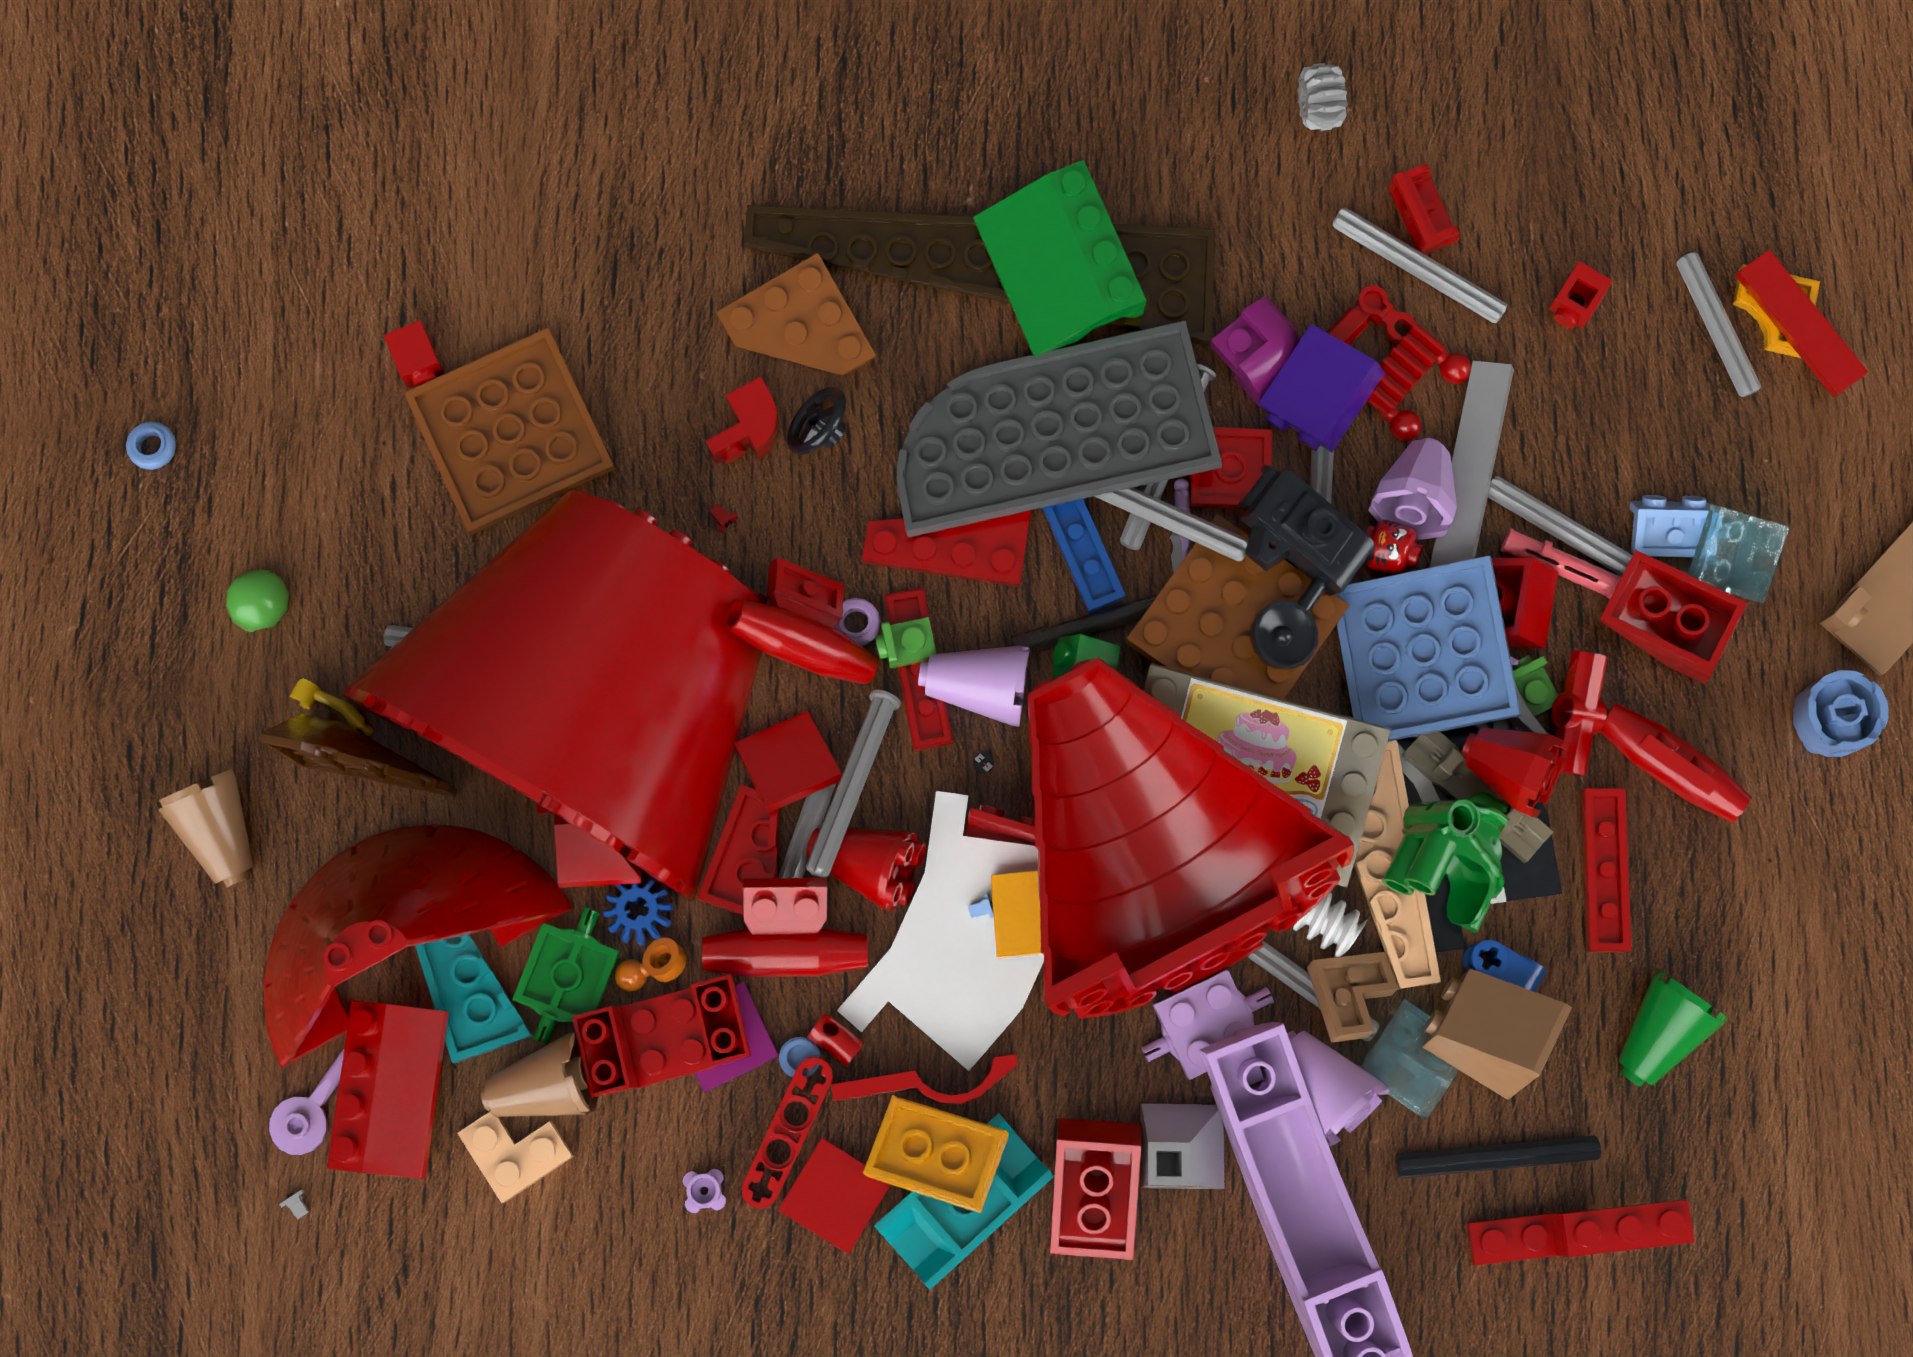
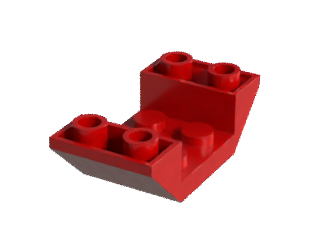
M732 974L691 984V988L621 1007L609 1006L572 1016L590 1098L647 1087L722 1067L752 1056Z

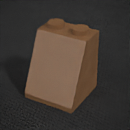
M1470 968L1459 979L1453 976L1445 986L1441 998L1446 1001L1441 1011L1436 1009L1427 1021L1424 1031L1429 1033L1422 1048L1508 1100L1540 1076L1572 1007L1564 1002Z

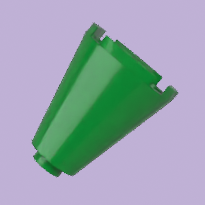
M1660 969L1652 977L1618 1059V1062L1624 1066L1620 1073L1640 1088L1644 1082L1653 1086L1722 1027L1728 1019L1721 1012L1716 1019L1712 1017L1711 1013L1715 1008L1673 978H1670L1667 984L1662 982L1667 974Z

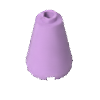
M1019 645L931 654L929 662H921L918 686L925 687V695L1002 723L1020 727L1029 646Z
M1292 1030L1287 1034L1325 1138L1331 1147L1341 1141L1336 1134L1342 1128L1351 1133L1382 1102L1378 1095L1388 1094L1389 1089L1382 1081L1305 1030L1298 1034Z

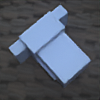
M989 893L983 895L984 900L968 906L971 918L989 914L990 918L994 917L993 901H991Z

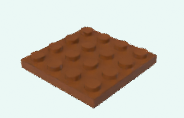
M549 327L404 392L406 400L470 536L615 470Z
M1218 514L1211 521V523L1249 539L1248 534ZM1195 543L1129 634L1125 643L1154 664L1284 699L1350 605L1338 596H1330L1324 591L1309 612L1314 617L1318 628V645L1313 656L1302 666L1290 670L1274 669L1263 663L1254 653L1250 641L1251 624L1255 615L1268 604L1280 600L1297 603L1312 582V579L1285 560L1265 571L1247 555L1243 561H1236Z

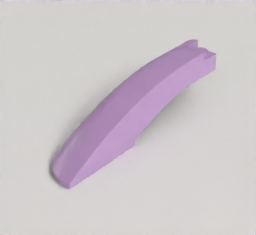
M1270 1022L1251 1026L1234 1032L1235 1036L1199 1049L1212 1084L1210 1086L1244 1181L1315 1357H1413L1384 1273L1378 1265L1345 1188L1312 1104L1284 1024Z

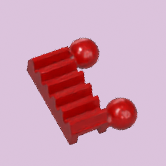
M1418 323L1414 324L1407 335L1401 339L1399 344L1381 362L1380 367L1385 374L1367 399V402L1380 412L1379 417L1390 423L1392 435L1400 441L1415 439L1420 434L1422 423L1420 417L1415 412L1410 410L1400 411L1396 407L1435 363L1440 366L1442 378L1450 384L1465 382L1471 372V363L1466 356L1460 353H1448L1446 351L1447 347Z

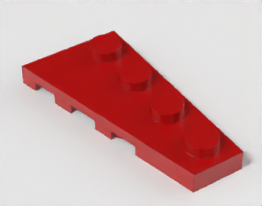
M1031 510L913 537L907 536L903 518L868 521L862 563L1019 587Z

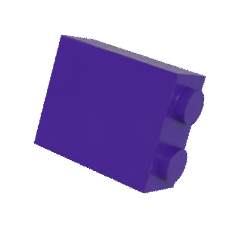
M1311 324L1258 404L1268 414L1265 420L1277 429L1285 432L1289 427L1300 433L1297 439L1304 445L1315 451L1321 446L1332 453L1385 372L1374 359Z

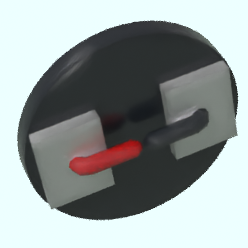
M980 753L974 758L973 764L978 772L987 773L993 768L994 761L989 754Z

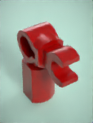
M1372 285L1367 286L1361 291L1355 308L1349 307L1326 332L1350 346L1369 326L1368 321H1371L1376 326L1381 325L1384 328L1387 340L1392 344L1398 345L1403 337L1396 332L1394 326L1402 324L1410 330L1416 322L1410 314L1397 312L1394 309L1395 305L1388 300L1387 293L1379 286Z

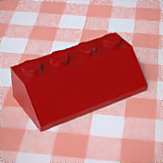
M351 1001L326 1169L426 1179L449 1012L392 1004Z

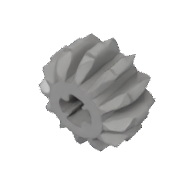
M1325 63L1304 67L1298 78L1299 88L1297 89V103L1300 107L1299 115L1302 117L1303 124L1310 130L1319 129V131L1341 127L1347 116L1346 107L1348 105L1346 100L1348 91L1345 88V78L1342 76V70L1339 66L1334 64L1325 65Z

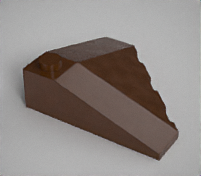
M314 710L313 716L300 713L260 734V743L298 767L456 797L457 789L450 783L343 722L337 721L338 715L332 712Z

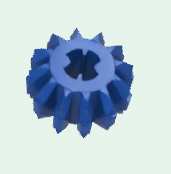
M652 877L646 881L643 889L641 883L632 884V889H628L626 884H619L617 888L623 893L620 897L608 893L606 899L615 904L616 908L604 910V917L618 918L610 924L608 929L611 933H616L624 928L621 935V941L624 943H629L634 932H636L637 943L643 946L646 944L645 932L649 931L651 936L658 940L661 938V934L655 926L659 923L669 928L672 924L669 919L661 916V913L673 911L674 905L668 902L659 903L668 896L669 891L664 887L654 892L657 881ZM642 900L647 901L643 905L649 910L646 917L639 915L636 920H631L634 916L629 911L631 905L639 906Z

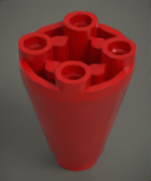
M816 828L809 838L806 849L808 859L821 828ZM847 828L830 875L882 909L892 911L899 904L907 906L910 903L915 890V883L911 882L916 866L919 867L924 860L926 844L918 841V836L907 830Z

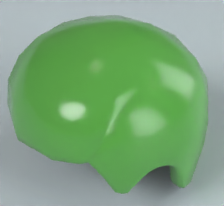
M269 570L247 571L235 578L228 588L226 610L232 622L245 631L254 632L260 629L272 628L288 611L289 592L283 580L275 573H271Z

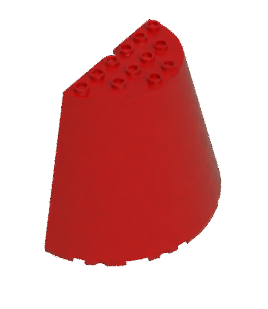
M580 489L570 490L347 687L343 696L381 720L388 717L391 721L409 730L417 731V734L434 742L498 779L572 825L578 826L590 833L591 837L613 851L619 853L623 845L631 849L627 860L643 869L657 882L693 901L699 889L735 755L734 743L739 740L762 654L761 650L727 630L725 620L727 612L735 600L743 599L766 604L768 598L753 588H747L730 574L731 570L722 563L712 558L709 560L691 546L693 541L683 533L671 529L668 534L655 526L658 521L648 513L636 509L633 514L610 499L606 498V500H603Z

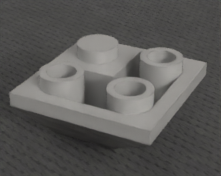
M1140 1104V1124H1142L1141 1188L1225 1189L1224 1124L1217 1105Z

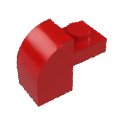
M759 377L726 395L728 406L738 424L706 440L708 451L715 464L722 461L731 463L745 455V449L750 446L757 458L760 459L771 450L776 442L779 432L776 405L764 381Z

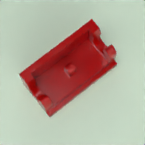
M1428 164L1394 174L1388 187L1415 249L1423 254H1428L1454 244L1460 239L1458 235L1460 234L1457 226L1452 225L1432 182L1431 169Z

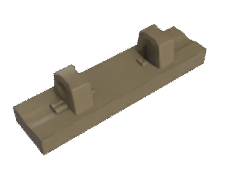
M1441 732L1419 735L1402 754L1407 761L1452 800L1468 799L1473 794L1485 792L1506 804L1510 810L1505 815L1510 821L1504 825L1500 833V842L1523 863L1528 862L1553 833L1540 819L1515 810L1466 767L1467 757L1463 756L1462 751Z

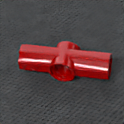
M1575 650L1571 652L1564 692L1556 697L1551 708L1552 722L1557 726L1556 737L1570 743L1568 751L1562 748L1559 750L1558 756L1566 758L1562 773L1586 776L1593 734H1597L1602 729L1606 720V706L1600 700L1608 659L1605 655Z

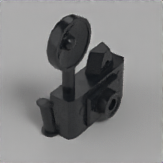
M1264 465L1261 469L1263 475L1243 500L1239 502L1240 507L1246 511L1241 520L1251 528L1244 554L1265 571H1268L1287 558L1312 579V582L1297 603L1280 600L1262 608L1255 615L1251 624L1250 641L1254 653L1263 663L1274 669L1290 670L1304 665L1313 656L1317 648L1318 628L1314 617L1309 613L1324 591L1330 596L1343 592L1366 560L1370 561L1373 558L1372 550L1376 545L1367 534L1298 475L1286 468L1278 471L1271 466Z

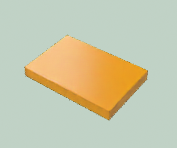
M892 1095L863 1173L866 1177L981 1213L1009 1133L994 1126Z

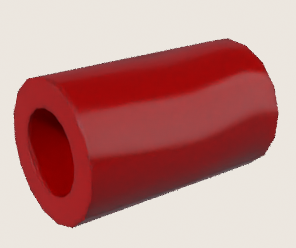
M827 1013L820 1018L807 1036L808 1039L845 1067H848L865 1044L864 1041Z

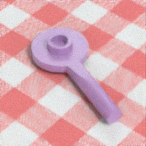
M344 1049L309 1098L292 1097L282 1101L274 1109L270 1118L269 1132L272 1141L280 1150L291 1155H304L314 1151L323 1143L328 1132V1118L322 1106L339 1084Z

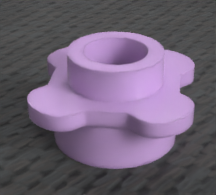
M711 1169L705 1174H697L691 1171L684 1176L683 1185L687 1187L688 1197L685 1201V1207L689 1212L697 1213L702 1208L710 1207L714 1210H720L725 1206L726 1197L722 1195L721 1189L724 1175L720 1170ZM707 1187L708 1194L702 1195L700 1192L701 1188Z

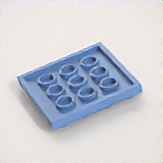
M1490 555L1347 585L1343 592L1335 594L1350 605L1338 621L1337 628L1353 718L1391 728L1388 741L1521 716Z

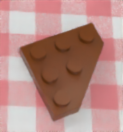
M818 253L716 312L735 347L823 370L843 377L877 358L876 353Z

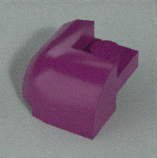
M1266 296L1243 310L1238 319L1211 340L1210 346L1235 373L1234 380L1260 408L1261 406L1258 403L1299 343L1300 338L1291 322Z

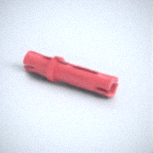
M1512 528L1507 532L1500 548L1501 552H1506L1517 558L1533 557L1558 571V576L1611 599L1622 576L1613 574L1585 560L1552 547L1553 543L1548 540L1540 542Z

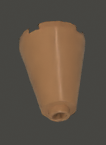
M233 769L212 776L210 780L207 779L193 784L155 802L158 811L215 884L223 881L227 888L249 878L246 870L254 867L237 780Z
M576 1032L567 1033L488 1076L485 1080V1086L481 1088V1100L487 1111L491 1110L496 1117L588 1115L598 1111L602 1102V1096L590 1098L577 1036L575 1035Z

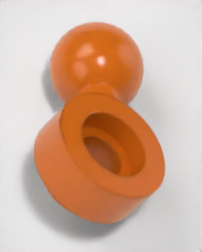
M659 938L647 947L643 955V961L627 959L617 966L615 970L616 983L621 989L633 992L641 989L650 975L660 982L671 981L682 973L687 960L686 952L674 940Z

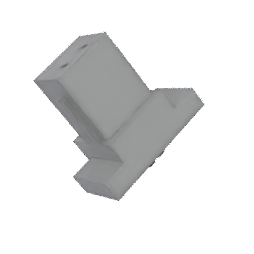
M303 1189L295 1194L290 1193V1195H287V1199L279 1204L281 1208L287 1205L297 1220L309 1212V1209L302 1200L303 1197L301 1195L305 1192Z

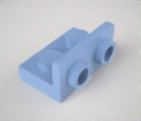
M1644 495L1642 496V501H1630L1629 509L1634 513L1631 542L1632 554L1637 550L1648 556L1714 558L1719 511L1707 503L1706 498L1683 496L1681 502L1667 501V498L1664 496Z

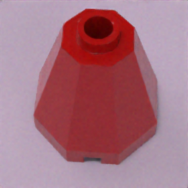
M1481 728L1477 735L1474 733L1469 735L1463 747L1462 755L1467 757L1465 766L1515 810L1537 818L1541 811L1535 809V805L1538 801L1543 804L1547 803L1564 767L1566 758L1558 756L1559 750L1562 748L1568 751L1570 743L1551 734Z

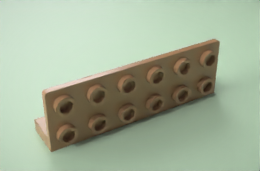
M1913 521L1819 623L1880 676L1885 674L1913 643Z

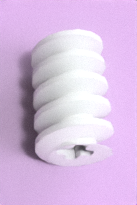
M1330 892L1315 908L1294 924L1293 930L1298 931L1307 924L1309 926L1307 939L1312 940L1317 935L1322 934L1323 938L1320 948L1324 950L1335 943L1337 946L1334 957L1336 958L1343 956L1349 950L1363 930L1367 920L1358 925L1360 911L1357 909L1345 916L1346 902L1340 900L1331 907L1332 893Z

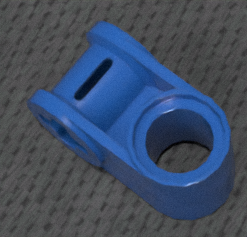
M1484 940L1480 943H1475L1469 946L1462 956V966L1465 972L1471 968L1534 992L1537 991L1547 972L1537 962L1517 954L1494 940ZM1487 952L1486 960L1491 963V966L1483 968V959L1478 955Z

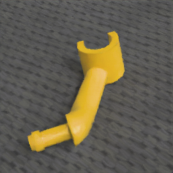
M300 679L289 696L300 701V706L305 709H310L315 701L327 705L340 712L353 729H360L366 736H370L373 733V728L364 723L365 718L352 704L322 691L316 684L307 679Z

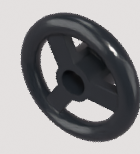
M837 387L824 388L812 395L801 406L794 416L787 434V445L791 452L797 455H805L815 451L820 446L831 448L839 442L846 429V424L842 421L846 409V397L841 389ZM828 399H834L833 406L825 410L819 409L821 403ZM808 418L806 428L799 438L801 428L805 423L806 419Z

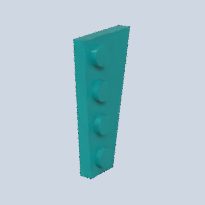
M470 934L415 945L435 1010L449 1012L445 1043L452 1063L455 1064L533 1037Z

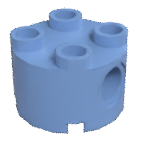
M1848 670L1833 672L1809 684L1796 696L1793 708V725L1804 747L1813 754H1821L1826 757H1843L1873 744L1878 739L1877 737L1881 734L1882 729L1886 727L1889 719L1888 702L1881 687L1874 681L1870 682L1867 678L1862 677L1864 674Z

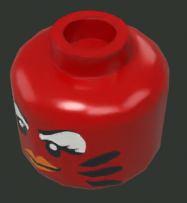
M1385 519L1381 520L1376 526L1370 525L1366 534L1376 545L1372 550L1373 558L1370 561L1366 560V564L1370 569L1393 576L1405 573L1408 567H1417L1423 545L1416 544L1417 533L1415 529Z

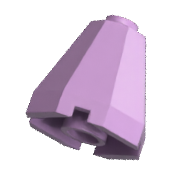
M1432 438L1415 440L1410 443L1381 479L1372 497L1368 511L1378 523L1385 519L1412 527L1417 533V540L1445 536L1457 509L1449 451L1438 440Z

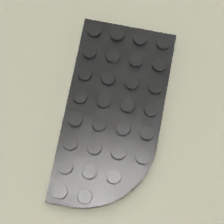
M1186 321L1052 350L1035 358L1033 355L990 364L974 369L947 383L948 388L938 394L930 403L926 401L910 423L909 433L904 441L903 448L899 451L897 487L906 533L908 537H913L1222 468L1221 457Z

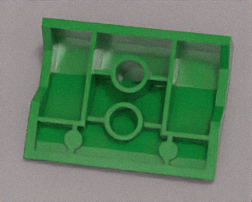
M1084 160L1046 174L973 217L1034 358L1075 343L1094 328L1119 318H1137L1143 315L1146 298Z

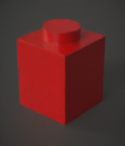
M420 320L383 335L400 377L408 389L420 386L445 374L428 332Z

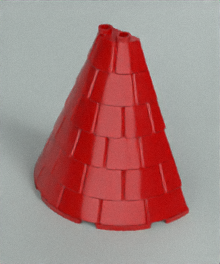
M1100 658L1080 661L1067 674L1055 680L1048 679L1039 683L1033 692L1028 694L1030 745L1032 746V795L1035 802V847L1038 850L1041 953L1044 955L1043 999L1053 1013L1064 1017L1070 1013L1069 1008L1074 1009L1079 1018L1111 1015L1149 1004L1156 996V990L1171 989L1175 994L1204 981L1264 947L1262 940L1270 929L1273 928L1274 931H1281L1291 928L1315 908L1341 880L1337 870H1335L1340 864L1342 868L1350 865L1354 854V844L1349 836H1346L1312 814L1309 807L1224 751L1223 745L1181 719V715L1141 690L1135 683Z
M439 824L402 827L373 835L350 846L322 866L302 887L283 915L271 943L263 984L266 1028L280 1068L290 1065L347 1033L349 1012L335 986L404 948L491 929L499 946L504 948L539 929L542 923L548 924L575 908L563 889L558 887V883L544 868L540 867L517 847L478 830Z

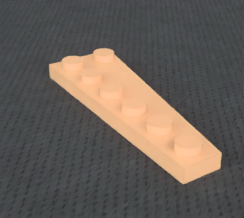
M1397 741L1387 742L1354 866L1383 949L1387 954L1398 989L1440 983L1441 979L1425 894L1414 890L1411 896L1404 895L1390 889L1382 882L1404 836L1402 833L1404 828L1403 817L1405 810L1409 806Z

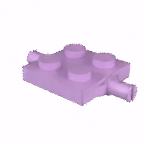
M1225 969L1204 981L1152 1004L1161 1022L1163 1037L1141 1046L1142 1052L1152 1051L1144 1055L1148 1063L1170 1052L1179 1061L1186 1078L1191 1080L1207 1072L1199 1049L1233 1037L1236 1031L1254 1026L1252 1012L1270 1003H1274L1272 996H1267L1256 1002V1000L1271 994L1267 987L1245 997L1237 990L1229 971Z

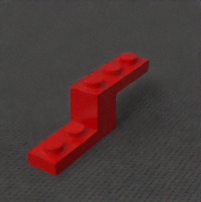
M1687 1199L1606 1209H1580L1466 1223L1471 1262L1475 1266L1552 1256L1576 1257L1695 1243Z

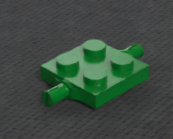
M586 907L583 908L584 910L576 930H561L542 923L512 999L532 1007L539 1015H542L532 1039L545 1044H549L557 1021L573 1023L572 1016L599 1009L621 953L618 950L600 944L591 936L600 913Z

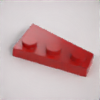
M740 785L697 897L701 902L743 916V879L778 878L781 808L768 813L756 789Z

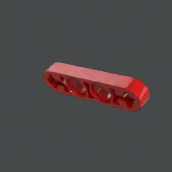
M809 1056L798 1065L748 1170L741 1190L745 1202L753 1208H767L778 1198L829 1090L833 1078V1070L830 1063L823 1057ZM815 1064L822 1066L821 1074L826 1077L824 1083L817 1081L814 1084L810 1094L819 1096L814 1103L806 1095L793 1093L792 1091L796 1085L803 1091L808 1078L807 1075L802 1073L805 1068L812 1069ZM795 1101L805 1104L809 1112L806 1121L798 1125L787 1121L784 1113L786 1106ZM781 1139L788 1143L791 1154L787 1160L774 1162L768 1157L766 1149L771 1141ZM761 1161L769 1169L782 1171L783 1173L780 1178L772 1173L767 1188L773 1191L770 1196L763 1194L760 1199H756L753 1197L754 1189L749 1184L751 1181L758 1183L761 1180L765 1169L757 1168L758 1163Z

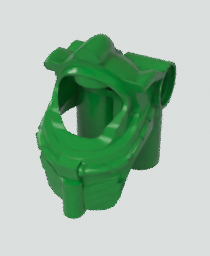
M1478 792L1463 800L1418 802L1409 805L1403 817L1404 828L1402 833L1404 836L1382 882L1390 889L1411 896L1414 890L1427 895H1435L1446 874L1450 882V893L1446 906L1447 917L1452 923L1460 925L1471 932L1478 933L1491 905V899L1497 898L1503 890L1505 883L1500 863L1502 856L1500 833L1504 825L1510 821L1504 814L1507 810L1506 804L1488 793Z

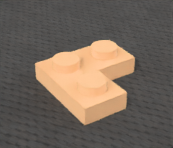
M490 1111L457 1133L501 1203L507 1202L574 1157L552 1121H549L516 1143L500 1117H496Z

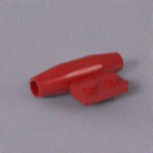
M780 557L769 563L766 598L770 599L772 606L737 599L731 604L725 620L726 629L767 655L820 676L859 684H868L876 674L878 668L877 655L835 629L843 618L844 585Z
M1615 703L1607 713L1604 726L1599 732L1632 764L1687 802L1734 823L1752 800V796L1717 762L1662 724L1618 703Z
M827 878L743 879V917L748 929L702 937V970L747 977H807L866 968L868 965L867 934L822 928L823 924L827 922Z

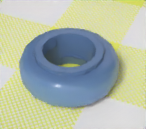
M153 421L141 423L133 428L128 435L126 442L127 455L135 465L142 469L154 470L161 468L169 463L175 454V436L162 423ZM151 436L160 437L161 446L159 450L152 455H143L141 446L144 440Z

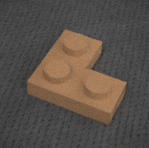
M1386 952L1313 960L1307 966L1331 1043L1368 1038L1374 1032V1028L1364 999L1392 996L1398 990Z

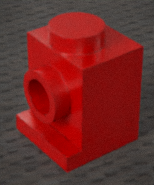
M1579 261L1549 307L1551 311L1555 312L1554 319L1556 322L1566 328L1573 329L1575 326L1583 329L1613 281ZM1570 298H1575V299L1579 300L1580 303H1581V305H1579L1578 303L1574 302V301L1571 300Z

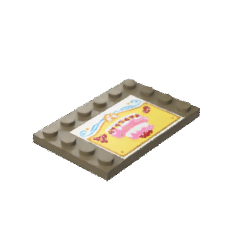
M1152 663L1149 667L1144 692L1181 715V719L1223 745L1224 751L1309 807L1312 814L1350 837L1354 844L1352 861L1346 867L1342 868L1339 864L1335 869L1341 879L1337 885L1348 887L1391 728Z

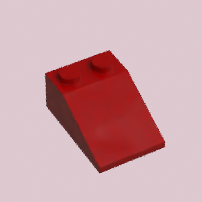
M1635 550L1599 621L1669 668L1706 685L1748 602Z
M1059 1118L1050 1254L1133 1260L1142 1124Z

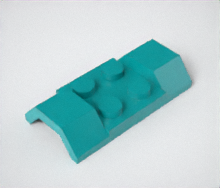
M999 1113L987 1125L1006 1130L1009 1133V1137L981 1213L912 1191L874 1226L929 1290L1054 1177L1051 1171L1036 1157Z

